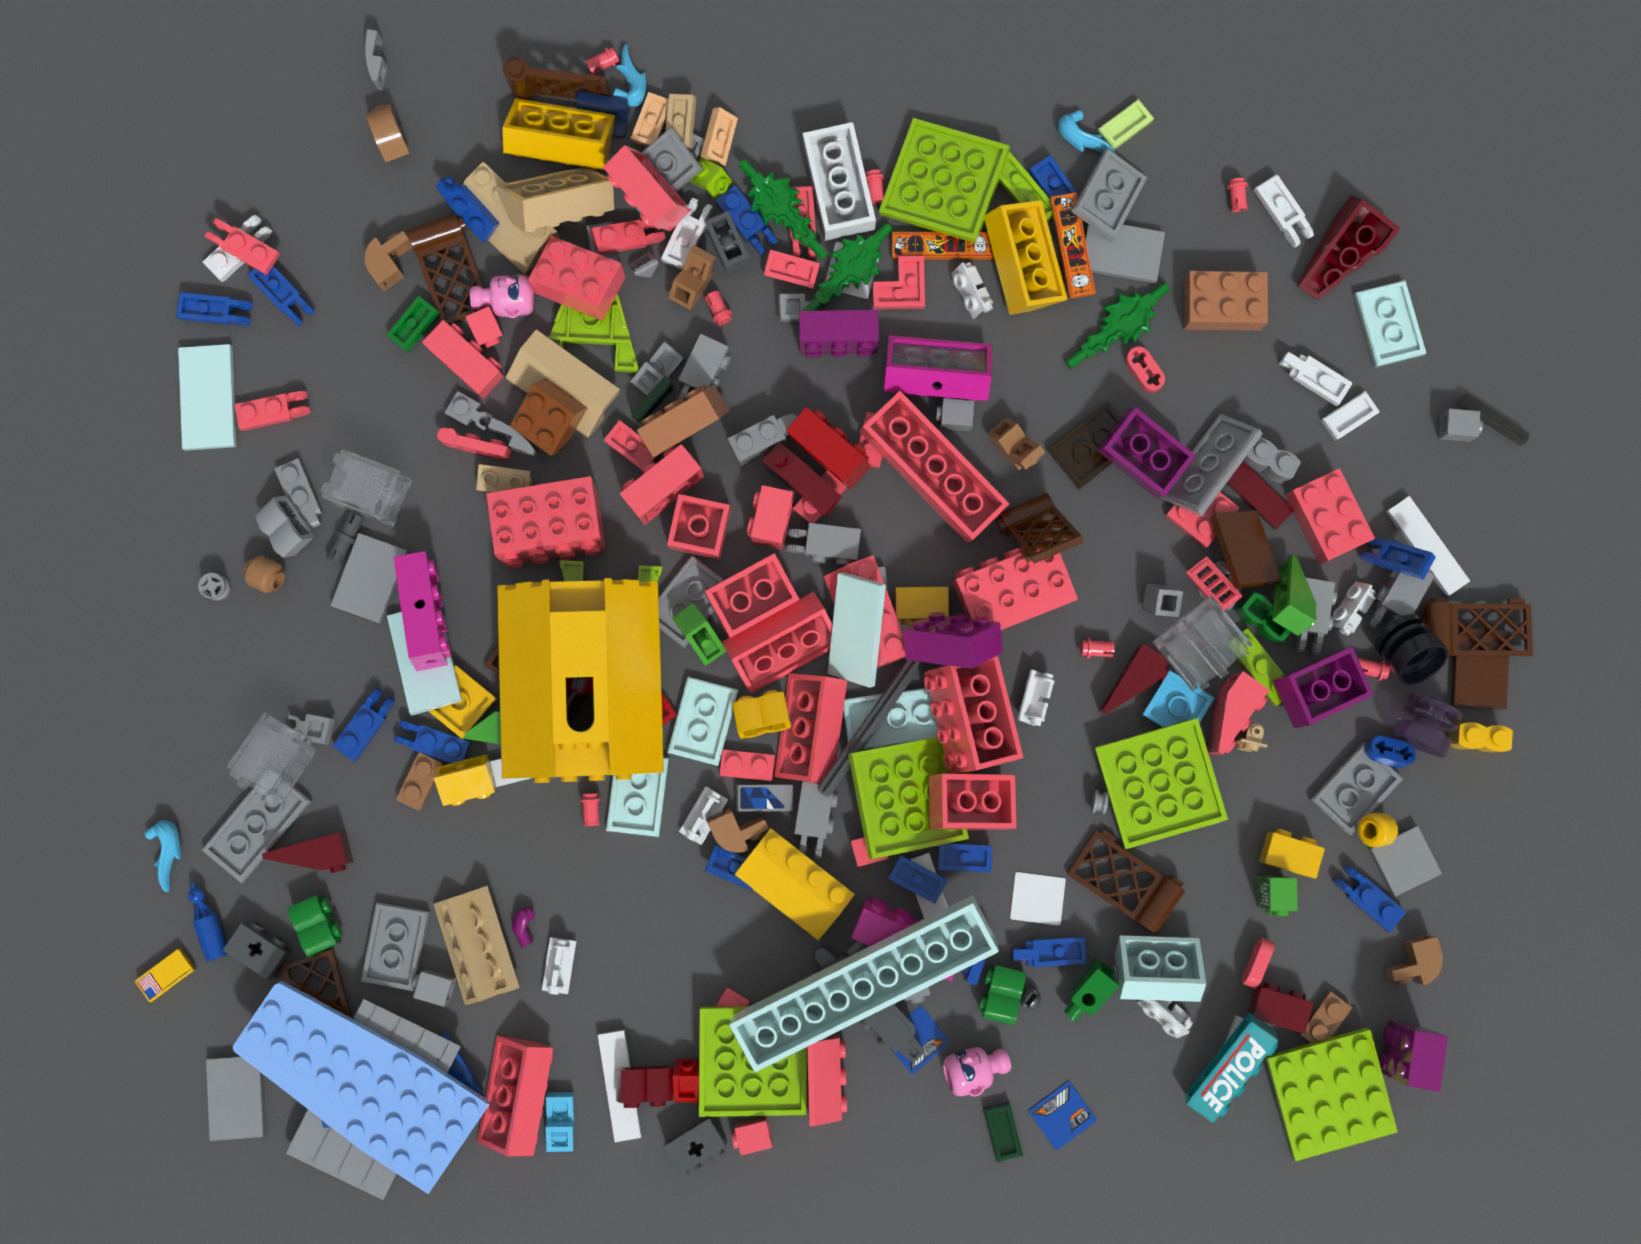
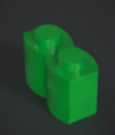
M1253 593L1246 596L1235 610L1238 617L1244 623L1256 627L1259 635L1268 642L1275 644L1282 642L1291 633V631L1272 620L1273 605L1260 594Z
M318 894L287 908L291 923L297 932L300 944L307 957L341 943L340 937L343 936V932L337 921L334 922L331 918L332 905L327 897Z
M993 964L992 969H987L984 984L988 985L986 995H981L978 1010L982 1011L981 1016L983 1018L1015 1025L1026 972Z

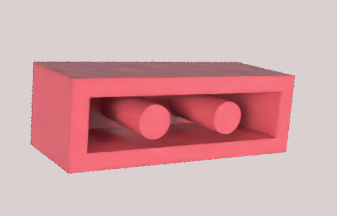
M442 320L422 343L484 399L504 378L499 371L502 368L501 365L491 356L486 359L480 353L483 349L472 339L468 343L462 337L464 332L456 324L452 323L449 326Z

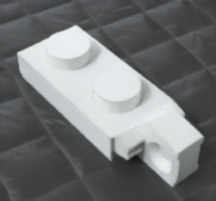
M1287 352L1279 363L1290 371L1288 375L1295 381L1335 406L1341 403L1352 385L1351 381L1311 356L1306 357L1301 354L1298 358L1292 353Z

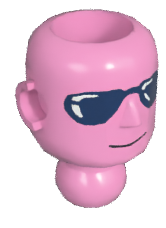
M522 274L494 276L490 280V288H483L478 285L471 287V308L481 310L490 306L493 313L498 317L515 318L531 314L534 310V295L528 280L529 277Z
M973 1047L947 1056L943 1062V1069L947 1084L954 1095L960 1097L970 1095L975 1097L982 1094L985 1089L992 1085L994 1080L993 1074L1008 1073L1011 1070V1061L1005 1049H996L992 1054L987 1055L981 1047Z

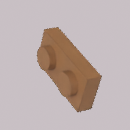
M419 752L396 800L418 811H422L435 784L436 767L443 766L444 763Z
M1327 991L1310 1015L1305 1034L1300 1032L1297 1034L1309 1043L1330 1038L1339 1028L1352 1007L1331 991Z

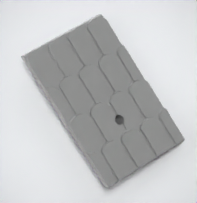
M363 999L353 1018L357 1022L422 1056L446 1073H448L461 1047ZM307 1110L286 1154L384 1200L397 1174L361 1151L332 1127L323 1128L321 1119L310 1110Z

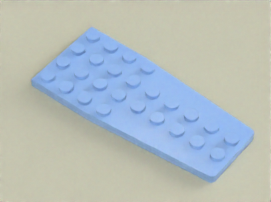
M279 981L273 986L233 1045V1051L353 1145L427 1194H429L490 1104L489 1100L422 1056L284 981Z

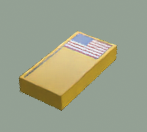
M179 948L135 980V983L147 1000L153 1002L194 972L196 968L182 948Z

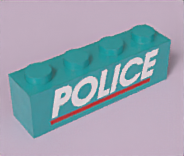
M1248 1013L1185 1093L1186 1104L1212 1123L1215 1122L1218 1116L1222 1118L1228 1111L1229 1103L1233 1097H1239L1244 1091L1245 1082L1250 1076L1254 1077L1259 1072L1262 1066L1261 1062L1266 1055L1271 1056L1277 1049L1278 1037L1276 1031L1251 1013Z

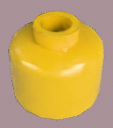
M1381 812L1369 813L1359 821L1357 833L1365 845L1369 847H1385L1396 840L1398 826L1391 815Z

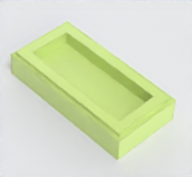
M1137 99L1098 128L1097 132L1102 134V139L1115 150L1149 125L1154 118L1140 100Z

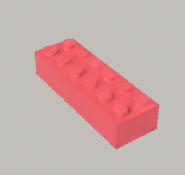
M901 391L888 401L859 431L967 544L978 536L1009 505L1006 499Z

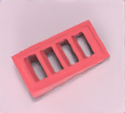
M1207 556L1186 572L1187 576L1218 614L1225 611L1242 597L1240 592L1234 588V585ZM1207 567L1210 571L1199 579L1196 574ZM1214 575L1216 579L1206 586L1203 582ZM1218 584H1221L1223 588L1213 594L1211 590ZM1227 592L1230 596L1220 602L1218 598Z

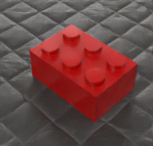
M806 407L785 431L795 443L851 490L871 468L867 461L869 457L855 442L851 446L849 444L850 440L846 437L847 435L837 426L830 428L831 424L817 409L812 412Z

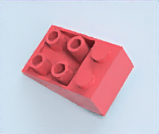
M1244 671L1231 674L1216 694L1207 749L1208 754L1211 756L1223 755L1224 752L1228 754L1237 743L1234 739L1240 731L1244 732L1251 724L1252 719L1250 716L1255 709L1259 711L1268 700L1265 696L1269 689Z

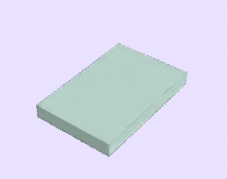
M1405 280L1354 294L1374 368L1426 354Z
M688 677L667 753L719 766L733 714L732 703L736 702L739 690Z
M663 758L664 773L632 774V779L616 780V775H613L606 831L659 837L669 758Z

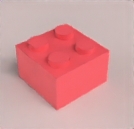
M762 485L761 492H755L753 507L756 514L755 518L750 517L747 528L752 544L783 550L794 501L792 491Z
M678 494L667 543L669 549L720 560L731 514L730 505Z

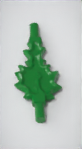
M746 159L742 160L738 166L748 176L749 182L752 185L748 192V196L753 197L750 211L759 210L765 225L768 224L770 219H774L776 226L783 222V227L788 226L791 229L794 240L800 239L801 243L806 247L809 246L820 260H824L829 253L816 240L817 236L814 230L809 229L808 225L812 220L799 214L801 210L794 207L796 204L803 202V200L795 197L800 191L790 187V178L775 179L773 172L764 176L761 172H757Z
M884 223L874 235H870L867 238L857 235L856 240L842 239L843 248L830 254V257L836 259V263L830 266L835 271L829 273L831 276L829 280L818 284L820 290L816 291L813 300L803 311H817L820 307L829 304L831 297H836L840 300L843 288H849L851 281L857 289H859L861 281L868 285L870 275L879 274L877 259L882 258V254L878 249L881 246V241L892 231V227L888 223Z
M1163 282L1152 292L1145 293L1144 295L1136 291L1132 292V296L1117 293L1118 301L1103 307V310L1109 313L1107 317L1101 318L1105 325L1099 326V332L1086 335L1087 341L1083 342L1079 350L1065 361L1069 369L1074 368L1083 359L1095 356L1097 350H1102L1103 353H1106L1112 341L1116 343L1119 337L1122 338L1123 343L1126 345L1130 337L1136 342L1141 332L1149 333V318L1156 315L1152 307L1156 305V301L1170 290L1169 286Z

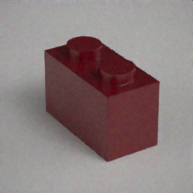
M1267 982L1264 983V987L1259 985L1254 989L1248 1013H1251L1263 1022L1305 1034L1313 1007V1002L1305 999L1306 994L1290 990V993L1286 994L1280 992V986Z

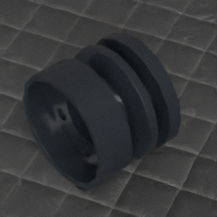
M1416 614L1404 615L1395 619L1378 634L1375 641V650L1390 665L1391 670L1399 680L1406 685L1418 684L1429 679L1444 666L1448 659L1449 650L1436 634H1433V631L1421 616Z

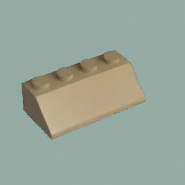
M482 162L465 179L462 186L466 185L500 223L488 241L519 271L527 275L535 267L551 236L559 239L560 237L553 227L544 226L538 228L535 232H524L521 228L512 224L496 191L497 185L506 184V182Z
M579 167L496 186V191L511 223L521 228L524 232H535L538 228L544 226L556 227L565 221H581L586 216H602L604 212L614 210L613 185L606 176L588 167Z

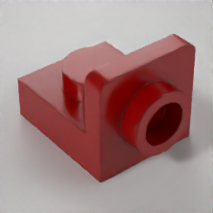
M691 1058L677 1059L672 1075L674 1102L699 1103V1060Z

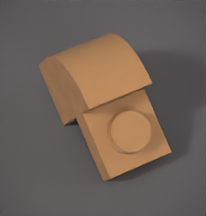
M391 103L385 106H376L367 112L366 118L385 162L409 154L407 142L398 125Z
M404 231L390 235L383 245L375 237L366 248L364 256L366 268L383 291L404 278V275L394 262L398 257L413 248Z
M693 245L688 252L683 270L673 281L668 298L691 310L711 281L715 271L713 265L716 257Z
M1006 417L987 433V436L997 450L1017 470L1021 468L1026 470L1028 467L1035 465L1045 453L1039 444L1026 437L1018 423Z
M730 808L706 818V822L716 842L725 850L735 853L748 851L745 840H757L765 835L764 831L769 830L762 815L738 826Z
M1425 935L1403 941L1409 962L1384 968L1386 979L1396 981L1397 984L1412 982L1413 977L1414 982L1417 984L1426 985L1431 983L1439 975L1443 965V955L1438 937Z

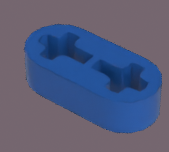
M1378 735L1365 744L1367 757L1378 763L1404 768L1416 760L1414 747L1404 741Z

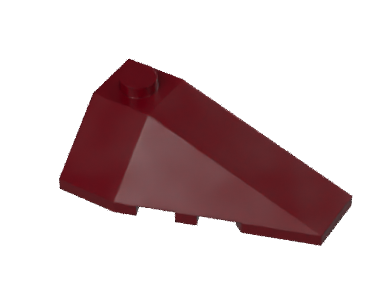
M1351 195L1334 217L1297 286L1314 299L1319 300L1340 284L1343 278L1354 270L1360 269L1374 255L1384 251L1400 230V227L1364 199Z

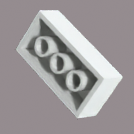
M853 122L803 133V147L825 241L875 230L876 218Z

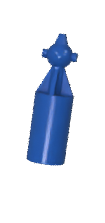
M195 882L190 883L188 898L192 903H195L194 922L192 923L205 961L210 962L228 955L223 951L227 943L217 914H214L203 902L205 892L203 889L198 888Z

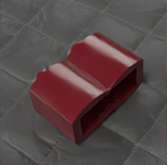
M673 1067L616 1068V1101L623 1103L624 1108H639L640 1103L649 1102V1106L652 1107L666 1106V1101H673Z

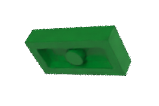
M418 296L386 336L409 353L441 313Z

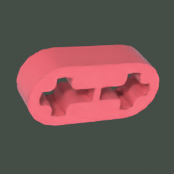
M1132 348L1125 358L1127 368L1144 391L1148 393L1159 391L1165 383L1163 371L1145 348ZM1133 354H1135L1137 357L1140 355L1143 356L1144 359L1141 361V363L1144 366V369L1139 362L1135 364L1132 362L1134 358ZM1146 371L1151 377H1158L1157 386L1153 383L1150 385L1147 383L1149 376Z
M1263 937L1258 939L1244 970L1242 984L1253 989L1259 986L1273 954L1274 942Z

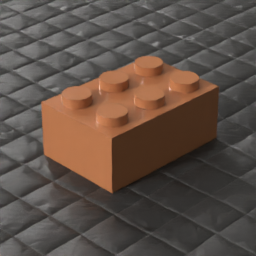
M1189 271L1184 278V330L1261 331L1268 323V272Z
M703 384L685 395L688 399L687 401L681 397L663 408L666 412L665 414L662 410H659L641 421L644 426L639 428L637 432L652 457L657 456L730 412L715 385L707 388Z

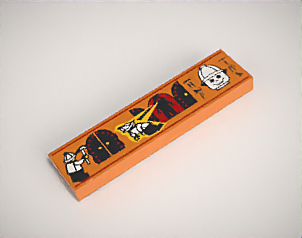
M1076 193L1050 198L1069 299L1091 296L1096 293L1082 220L1071 212L1077 201Z
M892 232V260H898V256H924V260H994L988 232H980L976 243L939 232Z

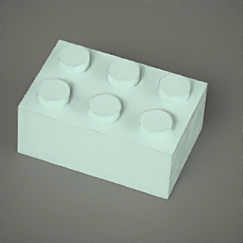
M1119 935L1115 960L1120 999L1201 1002L1206 987V978L1199 938Z

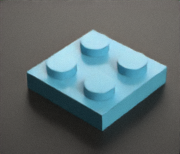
M1169 670L1141 715L1159 727H1165L1196 717L1200 723L1215 698Z

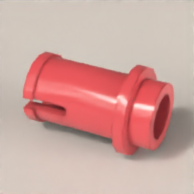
M606 47V51L585 60L592 75L612 65L616 67V63L620 62L613 47L610 49Z
M880 170L866 172L872 204H880L884 198L882 185L884 175L881 174Z
M1245 178L1229 180L1227 189L1230 190L1231 212H1241V209L1243 211L1248 210L1246 198L1248 183L1245 182Z
M713 291L705 296L704 299L707 301L714 316V322L721 326L732 320V312L727 309L719 291Z
M1091 638L1081 640V656H1085L1088 659L1090 656L1113 658L1114 654L1111 653L1114 652L1113 641H1092Z
M1357 657L1365 675L1377 677L1379 681L1388 678L1390 665L1384 660L1377 662Z
M598 793L582 794L580 802H583V826L600 825L598 801H601V798H598Z

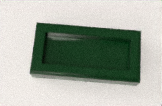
M664 376L631 413L632 418L639 425L643 424L641 421L649 417L674 389L673 383L668 377Z
M1010 1102L984 1107L996 1161L1001 1162L1023 1156Z

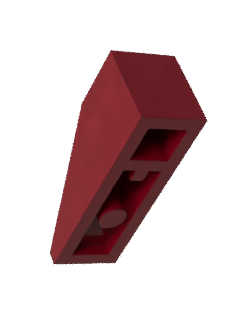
M780 442L762 460L767 470L824 517L842 498L838 492Z
M1144 643L1138 645L1099 712L1107 714L1157 683L1158 680L1163 681L1170 670L1167 666L1170 659Z
M338 832L262 853L263 859L316 870L330 869V873L346 870L345 864L353 863L346 832Z

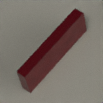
M1242 461L1226 483L1254 511L1257 510L1258 515L1274 530L1294 512L1244 461Z

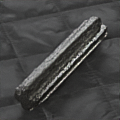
M1465 394L1458 403V406L1464 410L1480 411V419L1483 423L1519 446L1525 444L1530 436L1528 432L1470 394Z

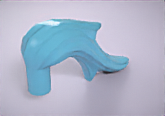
M625 44L621 51V65H617L616 69L627 79L630 91L627 93L616 88L613 98L628 100L630 107H637L643 102L646 94V72L638 73L630 60L628 44Z
M1081 110L1066 114L1059 119L1058 132L1079 151L1083 152V147H1087L1102 153L1108 148L1115 153L1114 149L1101 139L1102 134H1089L1077 126L1076 122L1083 119Z
M160 820L154 826L147 829L144 834L149 840L156 836L160 840L161 852L154 866L158 868V880L161 888L165 892H169L174 857L177 859L181 858L180 840L176 825L171 821Z

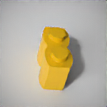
M770 690L758 698L743 696L732 703L740 739L791 728L784 692Z
M1473 722L1453 724L1449 726L1448 745L1461 750L1477 749L1482 752L1509 751L1512 749L1513 730L1501 725L1483 726Z

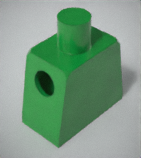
M1095 957L1070 989V1000L1072 1002L1064 1012L1074 1021H1077L1084 1012L1093 1016L1119 987L1117 974Z

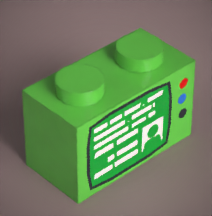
M1257 875V907L1266 909V914H1272L1273 916H1289V911H1298L1297 878Z

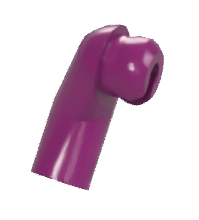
M530 907L520 908L515 913L512 923V930L521 948L533 942L527 930L529 921L534 919L535 916L533 909Z

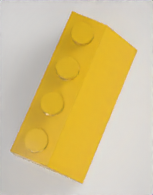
M515 98L502 127L503 153L518 157L536 158L541 161H554L566 165L604 170L603 166L607 163L610 155L615 115Z
M1042 200L1001 205L985 215V224L1009 315L1034 311L1068 300Z
M771 828L734 874L817 941L855 895Z

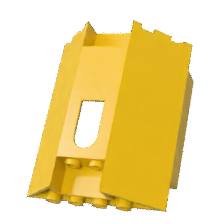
M604 578V581L550 582L548 579L542 580V582L516 583V585L497 586L502 779L534 778V783H549L550 777H561V782L578 781L577 776H588V781L605 780V775H616V780L632 779V774L664 773L658 582H639V580L627 579L612 580V578ZM593 677L594 723L587 731L576 732L567 723L566 678Z

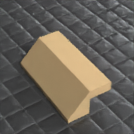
M535 330L520 348L506 376V380L526 394H528L532 384L546 378L586 406L588 409L576 430L587 438L593 434L604 420V411L620 393L619 388L538 330Z
M488 886L433 904L465 1005L480 1002L495 995L520 988Z

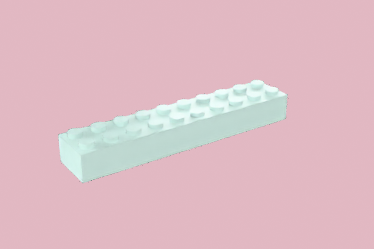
M972 895L733 1014L729 1026L754 1072H757L998 953V941Z

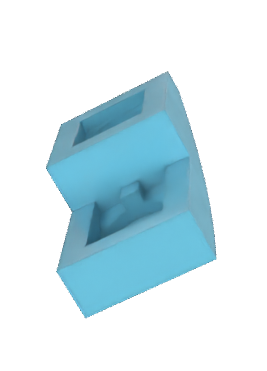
M548 1092L546 1095V1151H574V1092Z

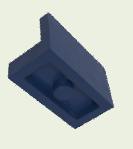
M581 91L577 92L576 103L578 109L615 115L613 137H625L630 115L628 100Z

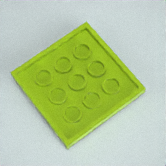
M913 118L880 206L879 214L976 243L1007 160L1010 145Z
M1197 717L1094 747L1125 849L1228 820Z
M938 737L848 754L869 860L969 839L967 830L930 829L929 776L949 774V770L944 765L943 757L945 754Z
M749 1006L700 1007L699 1117L806 1115L807 1047L754 1072L729 1026L733 1014Z
M1365 1027L1330 1037L1323 1041H1316L1273 1053L1271 1056L1266 1055L1265 1058L1289 1148L1295 1161L1398 1132L1369 1028Z

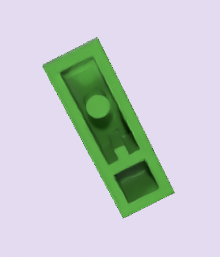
M1292 554L1278 567L1282 581L1275 585L1272 620L1299 636L1305 629H1310L1316 622V601L1297 557Z

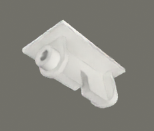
M971 262L967 264L961 263L951 273L954 285L958 288L964 300L966 309L970 312L972 318L975 319L982 311L986 313L992 310L993 301L986 287L981 289L976 287L983 283L976 266H972Z
M1354 582L1353 586L1348 589L1346 597L1333 613L1332 627L1341 628L1339 631L1346 636L1355 632V629L1362 620V617L1356 612L1359 610L1366 614L1376 599V591L1371 589V584Z
M1030 670L1017 720L1033 726H1041V722L1045 721L1044 718L1048 703L1042 702V698L1050 699L1053 684L1055 683L1053 680L1054 675Z
M705 787L679 832L688 839L702 845L710 832L706 818L721 812L728 799Z
M550 937L542 991H548L549 994L555 995L569 993L577 941Z
M1137 1001L1143 1008L1144 1013L1156 1019L1163 1026L1167 1034L1176 1038L1189 1034L1190 1031L1188 1029L1193 1024L1190 1020L1191 1016L1177 1004L1169 1010L1167 1007L1172 1001Z

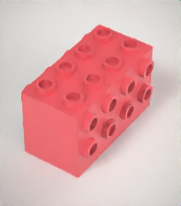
M591 476L486 493L494 555L508 568H520L523 566V563L528 562L545 564L549 562V559L558 557L560 560H569L575 558V555L583 553L587 556L600 554L601 550H607L599 492Z
M1020 547L1004 553L1005 559L998 561V558L995 557L979 563L980 568L974 570L973 567H968L955 572L956 578L950 581L963 614L969 619L988 617L989 621L1000 622L1002 630L1078 600L1061 554L1058 553L1035 564L1032 561L1027 563L1021 555L1023 550Z
M998 656L973 669L946 665L924 672V685L930 694L932 702L931 713L936 718L938 726L937 737L943 746L945 754L943 761L945 767L949 770V774L976 771L1024 758Z

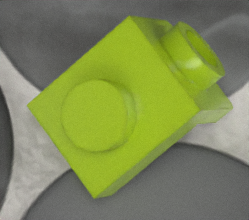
M701 157L698 162L703 170L694 176L690 182L708 191L711 197L716 200L726 192L732 184V180L721 166Z

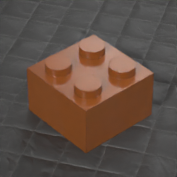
M545 378L532 384L510 427L553 456L565 449L588 408Z

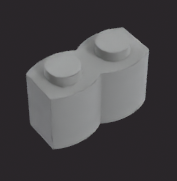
M1259 438L1243 460L1252 470L1262 471L1269 480L1279 484H1285L1291 480L1301 463L1294 454L1285 450H1278L1273 443L1264 438Z
M287 496L273 497L255 515L259 529L269 536L273 550L283 558L295 556L314 538L311 528L300 517L297 507Z

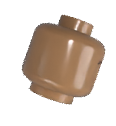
M264 555L248 560L243 569L246 584L266 594L277 591L285 580L282 565Z

